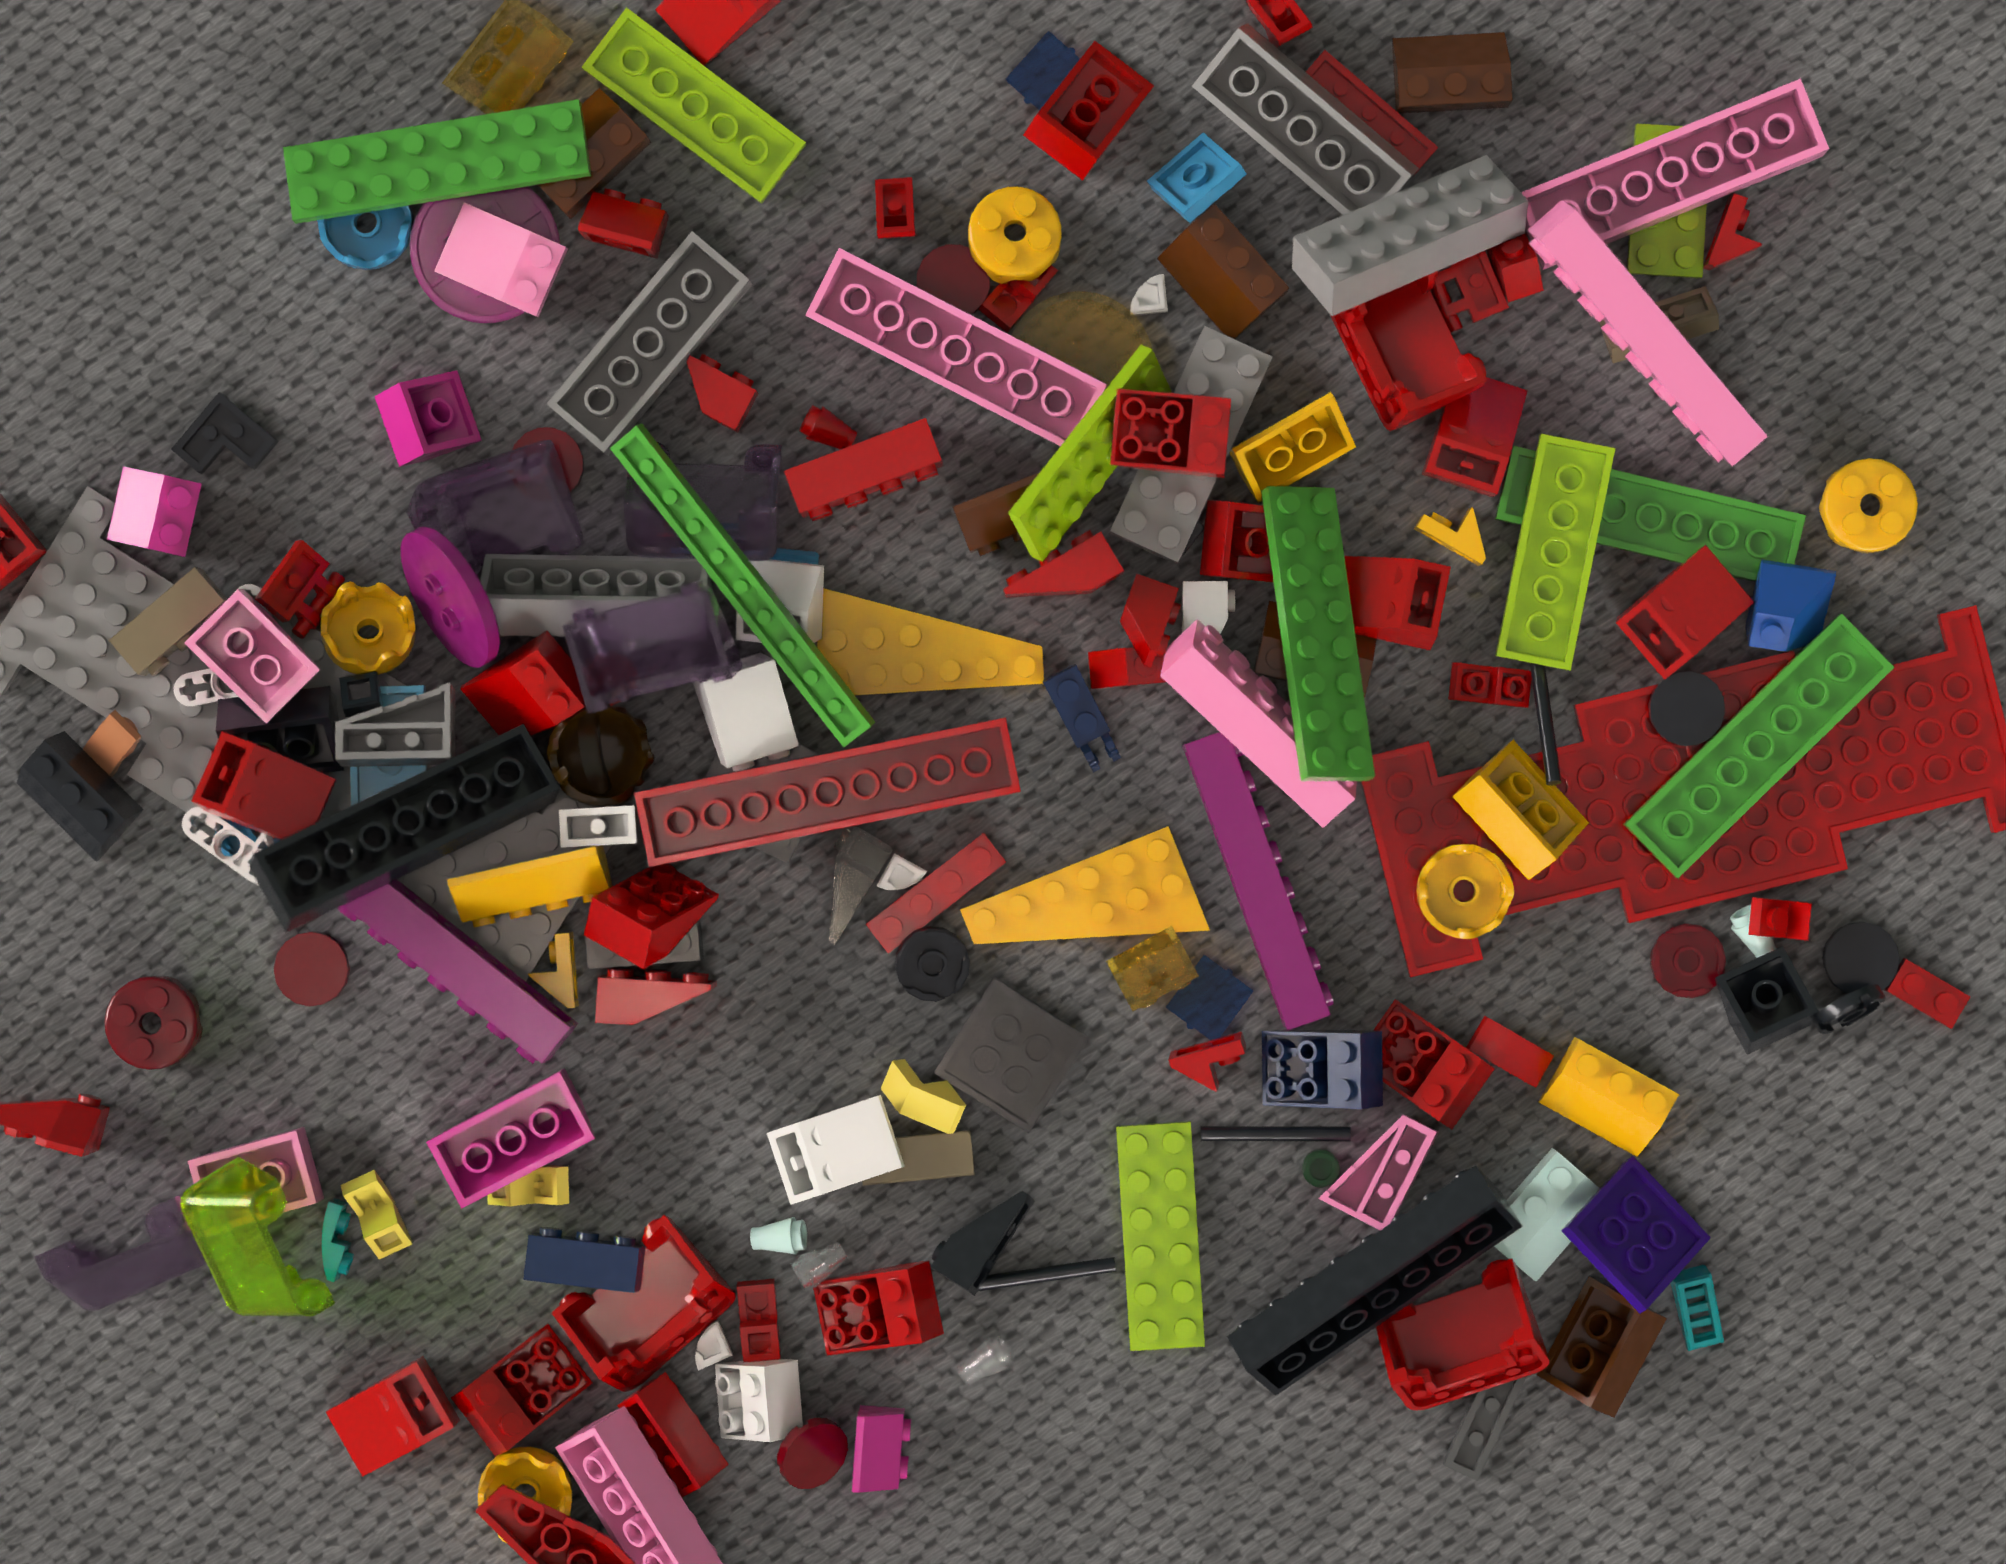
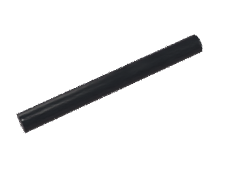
M1530 663L1546 784L1549 786L1558 785L1562 781L1546 668L1543 665Z
M1201 1126L1200 1140L1350 1142L1351 1128L1337 1126Z
M1110 1257L991 1274L986 1277L978 1291L1116 1272L1115 1258Z

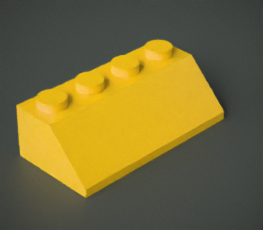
M604 845L447 879L448 887L461 922L472 921L473 928L496 923L494 916L509 912L510 920L532 915L531 907L545 904L547 911L569 907L567 899L582 896L583 903L591 902L593 896L613 886Z

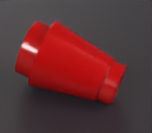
M814 405L810 407L799 432L807 435V440L837 449L851 446L858 433L824 406L818 408Z

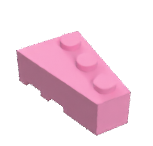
M1402 1115L1318 1199L1378 1230H1382L1399 1213L1439 1131L1407 1115Z

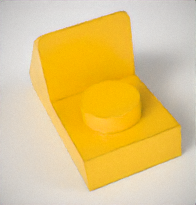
M1473 507L1468 509L1456 532L1450 529L1453 523L1433 512L1431 517L1426 514L1420 517L1414 530L1477 566L1483 564L1486 555Z
M573 932L554 934L555 941H549V958L551 964L556 963L557 970L528 973V976L566 1008H576L579 1006Z

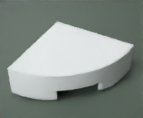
M1164 274L1149 278L1138 288L1132 299L1130 316L1168 312Z
M894 853L877 887L885 890L906 889L918 883L924 877L927 870Z
M719 1320L713 1322L704 1330L697 1343L695 1361L698 1370L733 1356Z

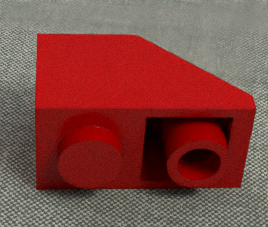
M1525 233L1486 250L1508 303L1544 291L1538 258L1534 249L1530 246Z
M701 354L699 359L690 355L686 362L702 413L738 433L759 394L757 390L752 388L754 381L734 371L732 377L719 371L721 364L704 354Z
M1136 573L1120 623L1143 664L1152 667L1156 655L1164 656L1170 640V635L1164 634L1167 623L1174 625L1181 604L1175 602L1179 588Z

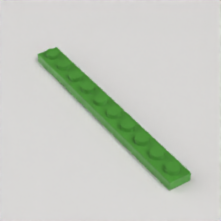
M642 423L635 426L610 448L843 748L874 725L876 722L645 426Z

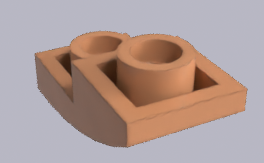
M114 710L94 732L83 750L112 778L122 761L135 750L142 736L138 733L135 724L130 719L122 717Z

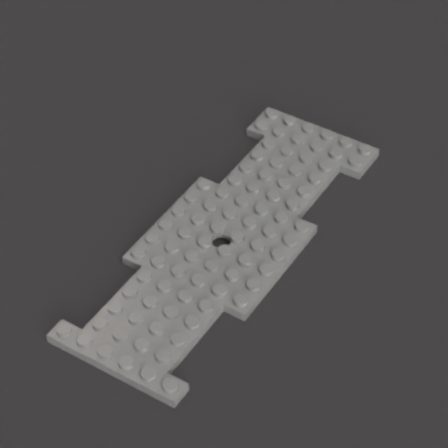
M87 486L0 625V696L5 695L21 667L24 666L105 718L116 710L122 717L130 719L135 724L138 733L142 736L140 740L146 743L127 775L187 812L194 807H199L191 802L218 741L216 734L218 702L198 707L185 706L176 699L174 684L183 674L209 669V667L189 648L182 652L177 649L167 658L170 663L155 676H152L150 673L147 676L138 675L109 642L115 634L175 583L103 539L110 526L115 502L92 487ZM248 591L247 593L255 600L256 596H253L251 591ZM272 614L273 619L321 669L302 689L330 686L338 711L339 721L346 719L342 709L339 678L356 674L343 670L331 660L322 644L320 630L310 629L306 637L301 639L292 633L293 627L298 622L296 615H293L289 622L282 623ZM388 673L378 675L380 686H407ZM211 675L206 676L209 683L203 685L194 684L192 679L188 680L189 686L183 688L184 695H190L193 701L196 699L197 692L211 690L210 698L215 697L211 688ZM219 679L220 688L226 693H232L233 691ZM427 765V770L436 765ZM344 767V771L323 773L335 778L337 781L319 821L351 807L350 767ZM560 788L554 803L548 805L543 814L535 811L397 880L527 982L530 978L528 973H532L549 947V941H553L554 934L558 933L580 897L567 899L569 907L547 911L545 904L531 907L532 915L510 920L509 912L494 916L496 923L473 928L472 921L461 922L448 887L447 879L594 847L561 848L559 810L595 807L571 799ZM206 816V818L203 819V820H201V819H199V818H196V819H198V820L201 821L202 823L206 824L205 821H206V819H207L208 816ZM254 830L258 836L261 835V832ZM604 845L606 855L612 845Z

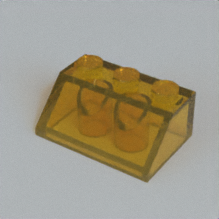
M505 0L442 84L483 115L522 109L534 93L542 88L547 76L556 64L564 59L567 50L574 41L546 16L522 1Z

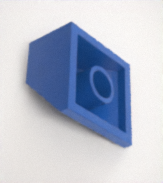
M1761 559L1752 595L1754 603L1749 608L1745 625L1748 646L1787 652L1809 644L1823 630L1836 578V571Z

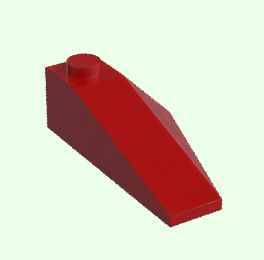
M81 1093L78 1098L0 1102V1125L4 1126L3 1131L6 1135L15 1138H33L36 1136L34 1144L83 1157L99 1151L110 1107L100 1105L101 1098Z
M502 1484L475 1510L527 1564H635V1561L610 1536L505 1484Z

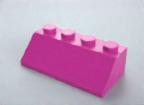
M564 1068L434 1136L426 1143L462 1209L594 1140L595 1135L582 1100Z

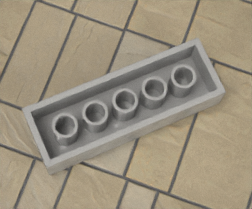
M1248 23L1235 31L1192 85L1194 89L1342 215L1400 192L1419 169Z
M1485 155L1293 236L1292 269L1329 314L1334 316L1524 234L1528 200L1496 164Z
M691 231L547 402V405L609 456L612 453L610 448L634 427L687 364L686 361L689 356H693L752 287L753 284L750 279Z
M1204 326L1174 393L1231 398L1227 445L1228 456L1273 357ZM1138 469L1109 534L1177 565L1218 477Z
M485 554L480 582L492 605L500 637L508 635L537 637L548 630L552 636H569L572 638L644 637L647 639L683 638L687 640L707 638L712 599V580L695 557Z

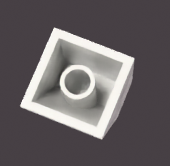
M760 652L690 674L720 763L726 768L732 767L733 771L745 770L755 765L754 760L766 756H768L769 760L780 759L791 754L789 749L799 746L774 659Z

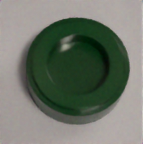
M1318 1149L1310 1152L1304 1158L1302 1173L1309 1184L1318 1188H1324L1332 1185L1337 1180L1340 1173V1165L1337 1158L1331 1152Z

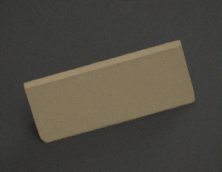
M1706 286L1655 302L1686 340L1719 329V314ZM1604 320L1599 322L1600 327L1606 324ZM1602 330L1612 363L1626 360L1625 355L1630 351L1627 348L1622 351Z
M958 1131L951 1134L936 1133L895 1137L905 1166L863 1180L862 1184L866 1186L973 1176L975 1172L971 1132Z

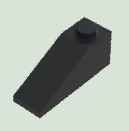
M1021 1191L950 1235L947 1242L943 1240L936 1247L932 1255L934 1262L931 1268L975 1296L1035 1201L1027 1193Z

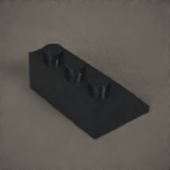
M330 686L301 689L267 724L239 697L218 699L216 720L218 739L221 732H225L257 744L321 773L344 771V767L335 760L336 722L339 721Z
M65 731L45 739L22 765L17 784L95 861H98L144 810Z

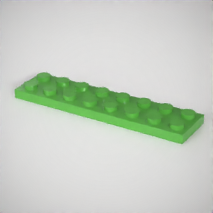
M579 99L283 147L292 220L296 224L591 176L582 103Z
M1518 446L1512 447L1495 520L1519 526L1522 525L1536 451ZM1611 469L1596 544L1682 564L1706 544L1733 577L1756 582L1761 559L1795 564L1806 515Z
M1267 486L1261 493L1300 780L1369 781L1375 777L1335 488Z
M1842 613L1838 614L1623 825L1675 878H1679L1895 667Z

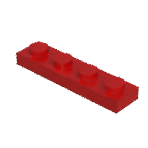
M1326 50L1320 54L1306 71L1309 76L1418 167V171L1438 149L1431 140Z
M983 833L865 925L889 954L914 930L924 927L1004 865L1006 861L985 833Z

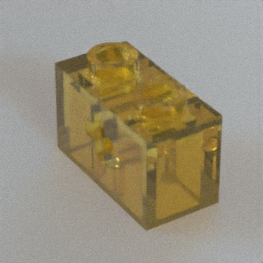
M1172 926L1106 961L1132 1011L1153 1005L1159 997L1172 990L1185 988L1190 984L1191 980L1199 976Z

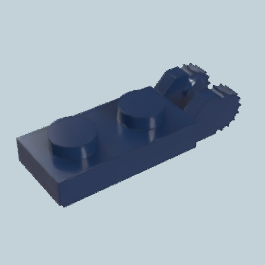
M1076 664L1042 681L1076 747H1080L1093 773L1101 768L1098 758L1088 745L1092 740L1101 737L1108 756L1114 762L1121 758L1108 733L1110 729Z

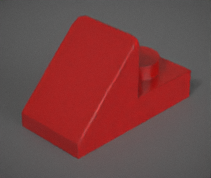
M1246 0L1249 9L1265 28L1269 42L1277 48L1313 28L1311 21L1294 0Z
M912 177L876 179L877 238L916 236Z
M1733 193L1727 199L1704 261L1703 269L1712 270L1757 250L1763 245L1757 241L1735 234L1736 230L1742 232L1747 222L1750 210L1744 208L1748 198Z
M1125 647L1088 652L1091 689L1166 683L1160 676L1164 656L1156 655L1152 667H1148L1143 664L1135 648Z
M1752 897L1748 935L1808 941L1812 903Z
M1238 1032L1171 1051L1168 1061L1171 1068L1218 1092L1219 1081L1213 1063L1218 1062L1220 1066L1239 1061L1241 1059L1240 1055L1245 1054L1246 1042L1243 1033Z

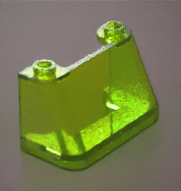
M238 1156L191 1185L184 1192L180 1203L182 1213L226 1305L232 1311L241 1316H315L335 1304L324 1282L316 1278L303 1280L299 1277L296 1268L290 1264L284 1265L266 1227L282 1215L286 1206L285 1194L277 1178Z

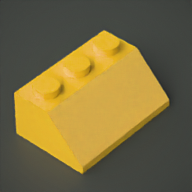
M1330 392L1235 446L1229 453L1240 477L1259 503L1263 501L1261 491L1267 486L1287 487L1354 449L1356 445L1336 399Z
M1514 739L1469 778L1452 796L1528 880L1554 862L1589 824L1555 785L1549 786L1546 784L1544 772Z
M1574 1037L1542 1094L1539 1103L1638 1157L1663 1125L1679 1094Z

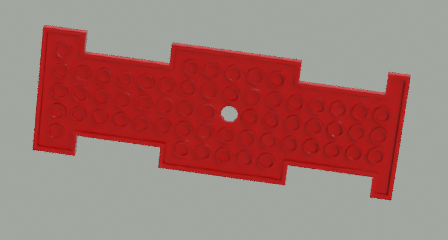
M1977 605L1938 614L1937 618L1946 651L1892 664L1895 668L1679 878H1675L1623 825L1710 740L1708 739L1699 745L1680 746L1667 742L1657 733L1649 719L1648 704L1652 691L1658 684L1573 705L1582 741L1557 747L1562 783L1555 786L1584 816L1589 824L1554 862L1530 880L1513 865L1512 861L1452 797L1483 766L1438 777L1429 741L1372 755L1375 777L1369 781H1361L1409 977L1483 960L1478 937L1461 939L1440 932L1427 921L1418 905L1417 881L1423 866L1431 856L1451 845H1477L1489 850L1501 859L1514 886L1513 900L1509 905L1506 915L1619 888L1627 923H1633L1847 870L1848 866L1840 832L1982 797L1991 833L2006 830V722ZM1794 650L1700 673L1706 675L1717 684L1724 697L1725 715L1717 732L1795 657ZM1542 751L1529 754L1528 756L1545 774ZM1460 880L1455 884L1453 894L1458 901L1466 902L1473 897L1474 887L1468 880Z

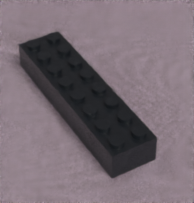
M522 724L254 852L249 868L283 929L288 933L554 803L560 786L525 725Z
M1475 1165L1470 1169L1459 1172L1453 1178V1181L1440 1190L1427 1194L1421 1203L1408 1212L1395 1216L1388 1226L1376 1234L1366 1236L1359 1246L1347 1254L1333 1259L1327 1268L1315 1276L1301 1281L1298 1288L1285 1297L1272 1301L1267 1309L1256 1317L1240 1323L1236 1330L1227 1337L1246 1371L1276 1396L1523 1226L1502 1192Z

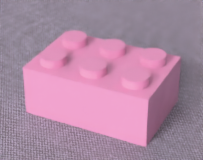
M305 1127L198 1156L188 1161L207 1233L316 1204L324 1199Z

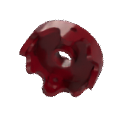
M163 975L140 977L122 986L111 998L104 1020L108 1042L116 1055L136 1068L147 1070L166 1068L182 1061L198 1044L203 1032L199 1017V1003L196 997L177 979ZM148 1012L157 1014L161 1019V1027L155 1034L148 1033L142 1025L143 1017Z

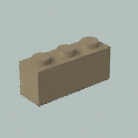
M194 567L115 634L109 642L138 675L147 676L150 673L152 676H155L168 666L170 661L167 658L177 649L182 652L188 648L184 643L228 598L203 569Z

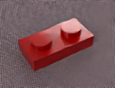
M1903 958L1898 966L1897 975L1889 986L1885 988L1886 992L1949 1029L1953 1028L1970 999L1969 995Z

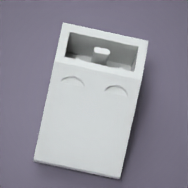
M881 1095L767 1133L790 1205L905 1166Z

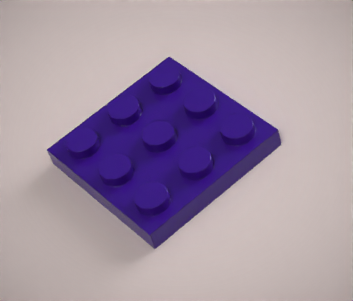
M1634 1156L1625 1160L1561 1230L1639 1313L1644 1312L1651 1306L1711 1238Z

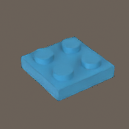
M1203 132L1150 177L1147 183L1157 195L1187 222L1191 223L1224 193L1233 188L1246 175V172L1241 164Z

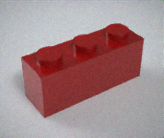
M666 1372L646 1382L617 1405L618 1408L625 1406L630 1415L635 1418L638 1428L649 1446L655 1450L659 1462L669 1478L676 1484L681 1497L701 1488L729 1465L721 1454L719 1447L710 1438L700 1423L698 1416L691 1410L680 1394L678 1387Z

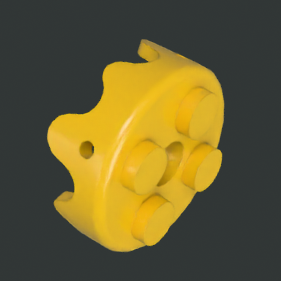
M1005 187L995 190L985 196L971 214L968 225V242L971 256L987 275L997 283L1004 284L1012 280L1032 281L1056 262L1060 252L1062 228L1059 215L1052 203L1032 189ZM1011 224H1019L1025 229L1026 235L1020 241H1011L1004 234L1006 227Z
M1867 458L1848 463L1830 475L1826 481V487L1819 504V511L1827 534L1833 542L1839 546L1861 553H1875L1895 546L1906 537L1916 519L1918 502L1914 486L1904 471L1885 460ZM1865 495L1875 496L1880 503V509L1874 516H1868L1861 510L1860 503Z
M346 582L339 587L335 597L322 610L321 638L324 649L336 665L350 673L358 675L377 671V674L380 675L389 672L399 666L409 656L414 646L416 629L411 602L407 596H400L384 583L378 582L373 586L360 587L354 582ZM372 625L379 630V633L374 638L365 639L358 634V631L363 626Z
M1457 844L1439 850L1428 859L1418 877L1416 893L1421 912L1433 927L1452 937L1472 939L1490 932L1501 924L1513 900L1514 886L1504 863L1494 853L1477 845ZM1460 880H1468L1474 887L1473 897L1466 902L1458 901L1453 894V888Z
M535 1447L509 1449L490 1461L481 1475L478 1485V1506L502 1484L516 1489L521 1484H529L536 1490V1493L531 1498L568 1516L570 1515L572 1504V1482L570 1475L557 1457L543 1449Z

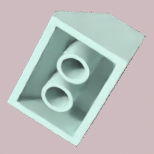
M1551 1148L1507 1199L1523 1227L1494 1247L1508 1259H1513L1522 1271L1537 1282L1571 1242L1561 1230L1600 1188L1559 1152Z

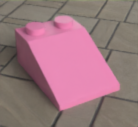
M464 202L435 268V272L539 317L568 248Z
M237 589L184 643L266 724L321 670L273 617L244 589Z

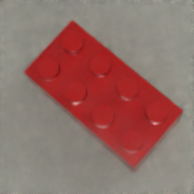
M924 418L787 469L784 473L800 515L803 518L810 517L812 522L833 515L832 508L845 503L849 509L869 501L867 495L878 490L881 491L882 495L896 492L904 488L902 481L916 477L917 482L939 475L937 468L943 467V463L927 419Z

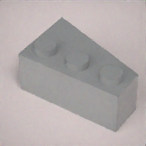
M447 683L423 694L404 698L405 700L385 707L380 706L337 721L335 760L342 767L438 765L455 757L454 687L451 683Z

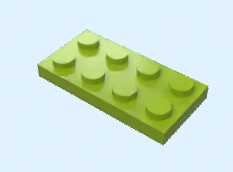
M1637 123L1635 125L1634 146L1683 126ZM1707 204L1629 235L1628 272L1632 275L1702 278Z

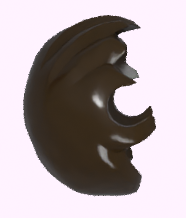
M604 702L586 704L583 709L560 722L554 728L548 740L547 761L561 790L571 799L593 807L614 806L627 800L633 794L635 786H641L644 783L645 771L655 760L643 720L633 717L623 707L613 708L610 704Z

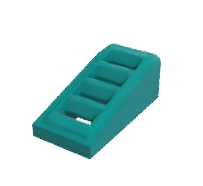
M1705 1265L1683 1269L1671 1282V1287L1686 1349L1691 1351L1723 1343L1724 1337L1710 1271ZM1703 1295L1705 1297L1704 1301L1687 1304L1686 1301L1687 1299ZM1708 1310V1316L1690 1319L1689 1315ZM1712 1325V1331L1693 1335L1692 1329Z

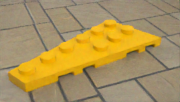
M823 588L822 638L817 641V648L855 696L1043 684L1042 646Z
M1169 826L960 909L973 944L1210 930Z

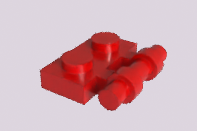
M1486 251L1452 264L1449 268L1440 272L1438 270V276L1435 279L1431 292L1451 333L1463 328L1458 314L1467 310L1474 324L1509 308ZM1454 279L1462 299L1452 303L1444 283Z
M298 540L295 541L255 597V600L282 623L289 622L295 614L298 622L293 627L292 633L304 639L310 629L315 630L319 625L323 608L335 597L345 578L337 572H332L328 579L323 577L322 574L330 563L306 542ZM313 588L317 595L308 606L304 599Z

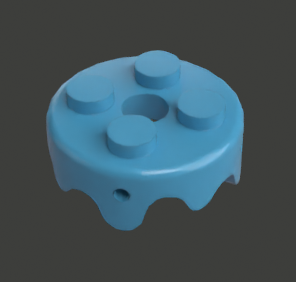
M410 205L366 212L374 214L377 220L376 227L369 233H362L357 228V220L364 213L317 220L320 239L325 248L343 264L363 270L379 269L399 258L410 242L414 223Z

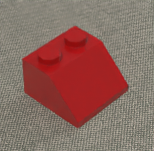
M605 188L603 194L593 192L577 229L584 239L658 259L669 218L668 213L665 210H661L662 204L645 198H641L639 204L625 200L626 194Z

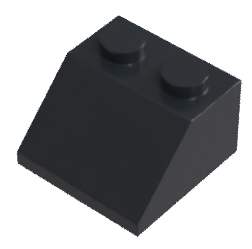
M1783 946L1715 978L1729 1023L1747 1055L1813 1025L1812 1019L1819 1012Z

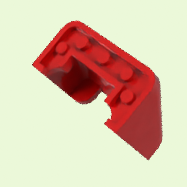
M1438 271L1331 316L1379 419L1389 431L1403 427L1481 388L1487 382L1486 369L1482 360L1479 357H1474L1469 352L1461 355L1431 293L1435 279L1438 276Z
M666 1215L651 1221L644 1229L642 1242L646 1248L640 1291L629 1293L598 1289L592 1295L586 1292H571L560 1301L559 1307L552 1312L554 1318L599 1380L622 1392L631 1391L645 1382L721 1316L736 1299L735 1293L674 1221Z
M1513 1259L1495 1260L1489 1263L1481 1274L1483 1281L1481 1284L1416 1306L1410 1303L1376 1327L1390 1385L1407 1408L1410 1410L1429 1409L1544 1370L1549 1365L1545 1344L1518 1267Z

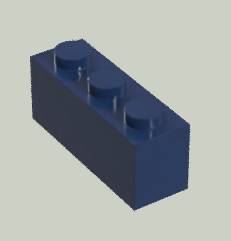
M540 1227L539 1233L528 1235L523 1280L636 1293L641 1290L645 1245L636 1244V1238L614 1236L613 1241L599 1240V1233L577 1231L576 1237L562 1236V1229Z

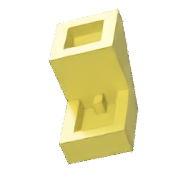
M905 1059L892 1061L881 1086V1090L899 1114L947 1134L955 1132L966 1107V1104L948 1080L923 1084Z
M544 1165L487 1195L488 1205L569 1204L568 1166Z
M375 1170L340 1185L343 1197L359 1218L364 1240L379 1260L413 1245L388 1188Z

